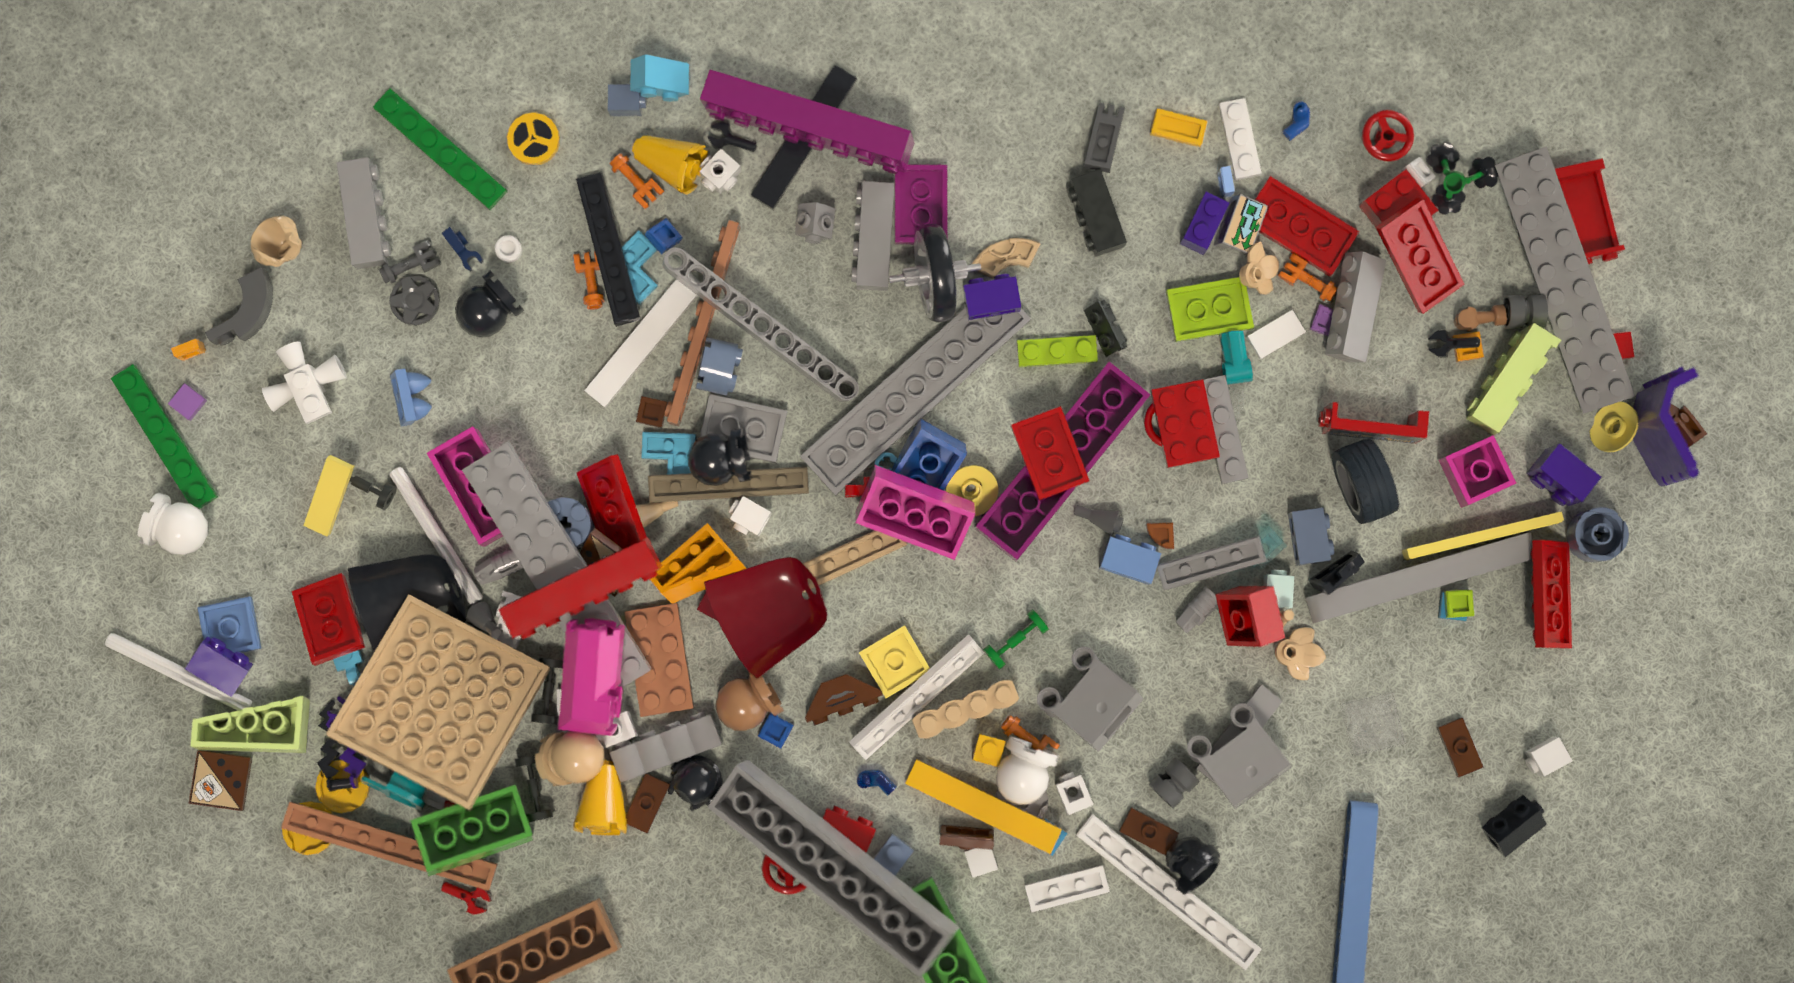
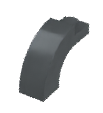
M262 267L237 279L242 289V304L232 318L205 332L211 343L223 346L232 342L235 339V335L245 342L252 338L265 324L272 307L273 288L268 272Z

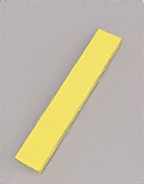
M1561 511L1402 550V554L1405 560H1410L1563 522L1564 518Z

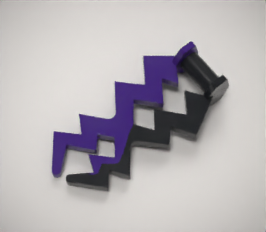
M340 696L337 697L341 704L345 703V699ZM331 700L319 714L325 720L318 726L328 732L337 714L330 713L335 705L334 700ZM329 738L320 748L327 755L317 762L327 778L326 782L329 792L347 788H358V776L367 763L354 757L356 751L347 748L339 759L350 764L344 771L351 775L348 778L333 779L340 771L329 765L340 753L332 749L338 742Z

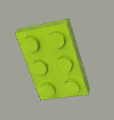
M1240 277L1166 290L1175 342L1254 328L1247 286L1241 283Z

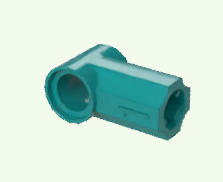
M1237 330L1220 334L1224 362H1222V372L1226 377L1227 385L1252 382L1253 371L1251 361L1247 358L1244 332Z

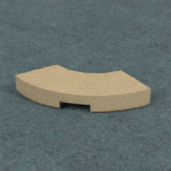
M1010 238L1000 241L984 249L972 264L980 263L981 270L976 271L994 279V276L1009 266L1019 265L1029 268L1041 243L1024 238Z

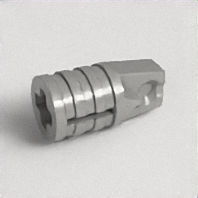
M510 549L481 563L474 568V573L480 584L483 585L502 579L524 568L513 550Z
M1205 586L1182 610L1183 614L1176 621L1177 625L1186 633L1196 625H1201L1217 609L1218 604L1215 594Z

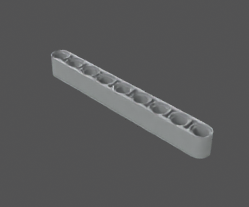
M671 248L666 252L662 265L668 274L836 400L847 402L857 396L859 392L857 381L684 250ZM671 255L679 256L682 260V265L678 268L670 266L668 257ZM693 271L700 272L703 275V282L700 284L693 283L689 277L690 273ZM714 287L722 288L725 293L724 299H714L711 295V289ZM734 304H743L746 308V314L744 316L735 315L732 310ZM755 320H764L767 324V330L765 332H758L754 327ZM783 335L788 339L787 348H780L776 345V336ZM799 351L807 352L809 355L808 364L798 362L797 353ZM820 367H826L830 370L829 380H822L818 376V369ZM841 383H847L851 386L850 396H843L840 393L839 386Z
M1531 532L1337 588L1330 595L1320 593L1306 597L1312 622L1317 623L1532 560Z

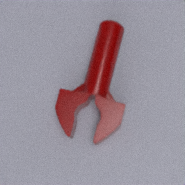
M444 882L441 887L442 892L465 901L468 906L466 912L473 915L487 911L485 908L478 907L473 898L481 897L486 901H492L488 891L478 887L472 892L449 882Z

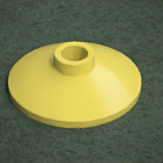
M1617 402L1601 408L1595 415L1594 424L1590 430V437L1595 447L1604 452H1616L1625 448L1636 435L1638 429L1637 412L1631 405L1625 402Z
M969 465L955 472L946 486V492L973 501L975 516L986 513L996 502L998 483L994 475L986 468ZM968 485H975V489L973 491H966V487Z

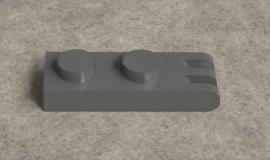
M1099 102L1084 168L1092 170L1101 169L1102 172L1110 173L1125 107H1119L1117 116L1113 115L1115 105L1110 104L1108 113H1103L1105 103Z

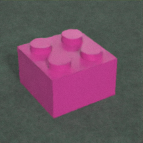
M1494 435L1438 460L1461 508L1516 484Z

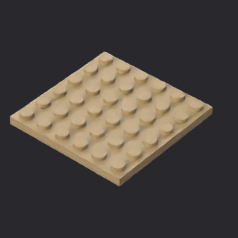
M408 595L326 735L470 811L549 673L550 667Z

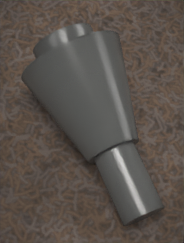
M1077 505L1074 511V515L1090 520L1091 523L1113 536L1114 532H1120L1124 518L1120 517L1121 511L1091 510Z
M479 602L470 607L467 612V621L471 625L488 632L492 638H499L501 630L496 626L491 607L485 602Z

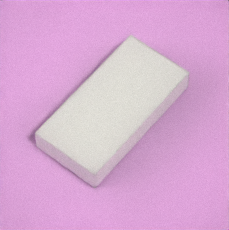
M1291 310L1246 338L1261 360L1305 334L1306 331L1294 311Z

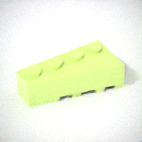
M1535 323L1520 332L1515 331L1508 342L1511 347L1507 354L1502 353L1494 364L1497 367L1494 375H1488L1480 388L1484 391L1479 399L1475 397L1469 404L1467 411L1470 413L1466 419L1491 435L1498 434L1518 406L1519 401L1516 400L1517 397H1522L1532 385L1533 379L1530 378L1531 375H1536L1548 361L1545 354L1551 348H1556L1561 339Z
M300 696L286 701H276L258 707H248L230 713L225 712L193 719L190 747L197 750L306 753L310 700Z

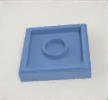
M249 596L197 607L203 640L207 636L211 639L213 637L224 642L226 648L234 653L261 649L252 597Z

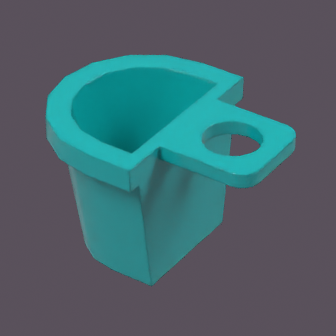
M396 772L393 773L387 786L365 776L361 778V783L386 794V797L406 806L423 810L426 804L423 801L426 788Z

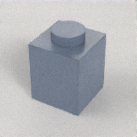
M608 84V112L610 116H642V108L647 107V97H642L639 92L630 91V84Z

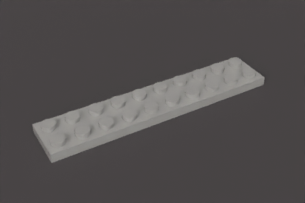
M1547 146L1495 165L1540 294L1545 295L1547 298L1548 316L1555 336L1561 339L1559 347L1583 414L1635 397Z
M965 307L800 457L835 496L838 495L845 488V485H849L882 453L888 450L918 423L920 418L922 419L1028 324L1031 318L1021 308V311L1016 313L968 320Z
M509 441L462 470L536 589L542 588L587 566ZM609 599L596 605L591 601L583 605L584 611L570 616L568 612L560 616L561 621L558 622L565 634L566 624L571 619H578V624H584L585 618H597L617 622L616 628L620 624L624 625ZM626 626L624 629L621 683L618 685L622 687L652 669Z

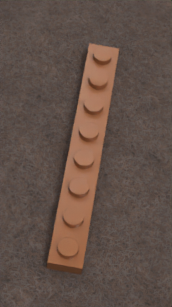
M731 220L728 221L727 227L722 226L718 241L722 242L719 252H714L711 266L714 267L713 273L722 280H725L740 231L739 223ZM714 287L711 289V295L714 299H719L722 288ZM699 301L695 314V316L699 317L696 327L692 326L688 336V341L691 342L688 352H683L680 366L683 367L681 377L676 376L672 391L676 392L673 402H668L665 410V416L668 417L667 422L678 427L683 417L715 312V308L706 301Z
M292 801L289 802L281 828L427 872L416 839ZM478 859L435 875L489 891L498 864Z

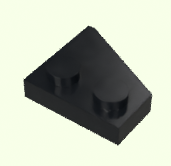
M1350 551L1308 579L1314 589L1330 595L1345 580L1357 573L1365 561L1359 553Z

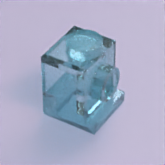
M1270 526L1257 535L1260 536L1262 544L1268 546V552L1265 554L1267 562L1253 565L1252 567L1254 568L1256 566L1260 569L1263 568L1287 547Z

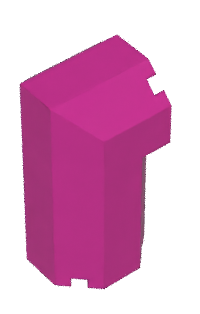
M585 618L584 624H578V619H571L566 624L558 730L612 736L616 732L618 724H613V720L615 717L620 718L623 689L622 686L618 685L621 683L625 625L620 624L616 628L617 622L597 618Z

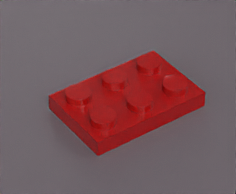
M1203 379L1152 389L1150 391L1167 468L1220 457Z
M1061 406L1010 425L1039 501L1090 481Z
M342 573L291 591L309 657L314 666L365 648L346 578Z

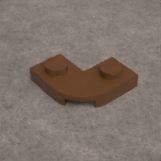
M1670 404L1669 413L1688 448L1707 435V432L1685 406L1679 409L1675 405Z

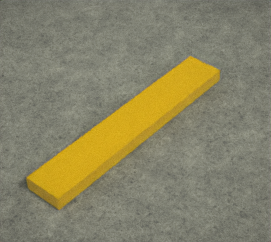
M916 759L905 783L1049 854L1052 853L1062 831L1061 828Z

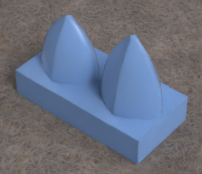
M405 369L395 370L390 375L400 426L412 425L415 421L426 416L432 406L422 399L412 398L411 395L424 390L430 384L431 379L419 373L406 372Z

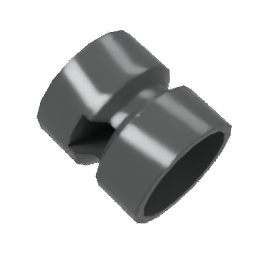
M1529 294L1526 299L1520 295L1505 296L1503 305L1507 315V322L1504 325L1506 329L1523 328L1524 325L1528 327L1533 323L1543 329L1546 327L1548 303L1545 295Z
M1174 758L1165 767V774H1158L1149 785L1174 809L1184 799L1183 793L1191 792L1200 781L1182 762Z

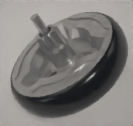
M926 224L916 230L914 239L915 267L904 268L902 275L889 276V282L904 281L906 287L918 285L922 305L929 320L945 322L954 316L956 310L955 280L967 278L969 271L981 270V264L967 265L965 260L953 261L943 228L937 224Z

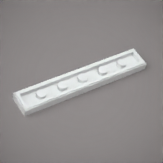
M692 274L689 275L690 280H691L693 283H695V284H700V283H701V282H700L698 279H696ZM675 280L584 391L606 408L698 295L678 280Z
M968 634L850 740L849 743L865 760L868 759L984 654L982 649Z

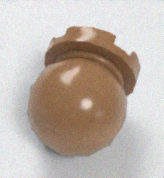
M749 672L750 676L748 679H734L727 682L719 690L716 700V711L718 718L726 727L732 730L746 731L756 728L763 722L767 712H771L776 716L784 711L783 707L780 706L782 703L770 682L766 684L763 676L757 679Z

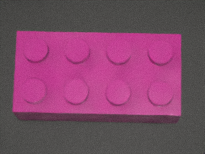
M472 426L427 452V455L480 546L486 547L503 537L462 471L491 452L479 430Z
M875 465L855 511V523L955 560L975 516V506L973 501Z

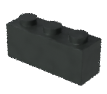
M1101 169L1071 178L1067 193L1071 203L1076 202L1078 212H1075L1079 226H1084L1087 236L1084 237V241L1088 251H1093L1094 256L1097 257L1125 247L1127 241Z

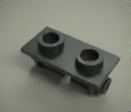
M1099 300L1083 310L1106 357L1116 351L1119 352L1127 348V339L1120 326L1113 327L1111 324L1117 320L1109 303L1107 304L1105 300Z

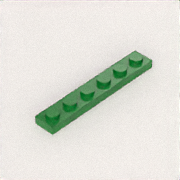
M391 88L373 106L374 110L489 210L508 192Z
M132 364L111 378L112 382L188 503L201 509L218 498L137 366Z

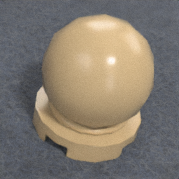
M575 731L546 735L540 741L542 745L540 746L539 753L535 754L536 768L540 777L547 779L553 786H563L571 783L578 784L592 780L601 771L604 762V748L599 739L591 733Z

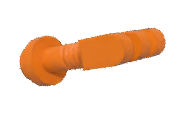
M621 153L618 154L609 163L612 166L611 170L614 173L620 171L638 190L633 195V198L644 209H647L649 205L642 198L646 195L651 202H654L656 197L650 190L654 189L660 196L664 191L652 178L645 183L627 164L630 160L628 156H623Z
M595 251V261L592 262L589 252L584 253L585 263H581L579 254H574L576 272L585 273L588 295L583 297L584 304L590 310L602 308L604 295L598 294L595 270L600 269Z
M1292 254L1289 259L1296 263L1297 266L1295 267L1286 262L1284 269L1292 274L1288 275L1280 271L1278 277L1292 286L1299 279L1322 293L1320 296L1321 300L1325 301L1326 299L1330 302L1337 292V287L1334 286L1335 283L1330 281L1327 285L1304 271L1308 262Z
M1009 715L1001 726L1005 735L1010 736L1013 733L1018 738L1031 742V747L1034 750L1043 751L1048 744L1056 750L1060 746L1045 734L1039 740L1019 725L1021 719L1017 716L1012 717Z

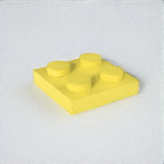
M905 625L859 652L885 698L917 681L930 669Z

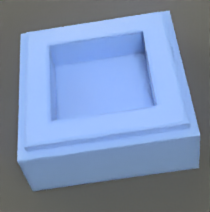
M1231 166L1221 167L1217 173L1220 195L1222 198L1231 197L1235 192Z

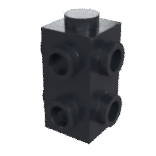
M1521 795L1518 799L1510 802L1498 815L1490 818L1481 828L1488 841L1506 858L1547 825L1542 815L1545 811L1536 800L1531 802L1527 797Z

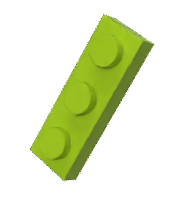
M1096 335L1017 340L1019 367L1098 362Z

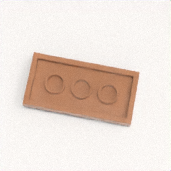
M678 603L625 611L627 629L652 668L649 672L635 679L640 717L694 709Z

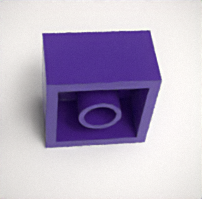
M1560 443L1546 448L1527 471V474L1532 477L1530 479L1531 483L1539 489H1547L1552 493L1551 498L1561 506H1571L1583 502L1602 478Z

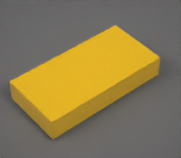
M1157 108L1150 135L1201 147L1208 121Z

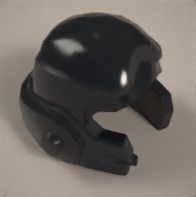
M698 755L685 758L679 763L675 762L670 768L672 770L670 773L672 781L668 788V794L672 795L675 791L682 800L691 804L689 807L691 811L703 805L709 806L723 785L721 771L713 761Z
M1185 837L1177 840L1171 845L1166 854L1167 867L1170 868L1171 872H1177L1180 875L1175 885L1177 887L1176 890L1180 891L1183 895L1192 892L1205 883L1220 863V853L1213 845H1207L1195 837Z

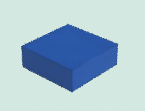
M667 218L645 233V236L661 255L678 244L683 238Z
M770 713L758 737L782 749L794 725Z

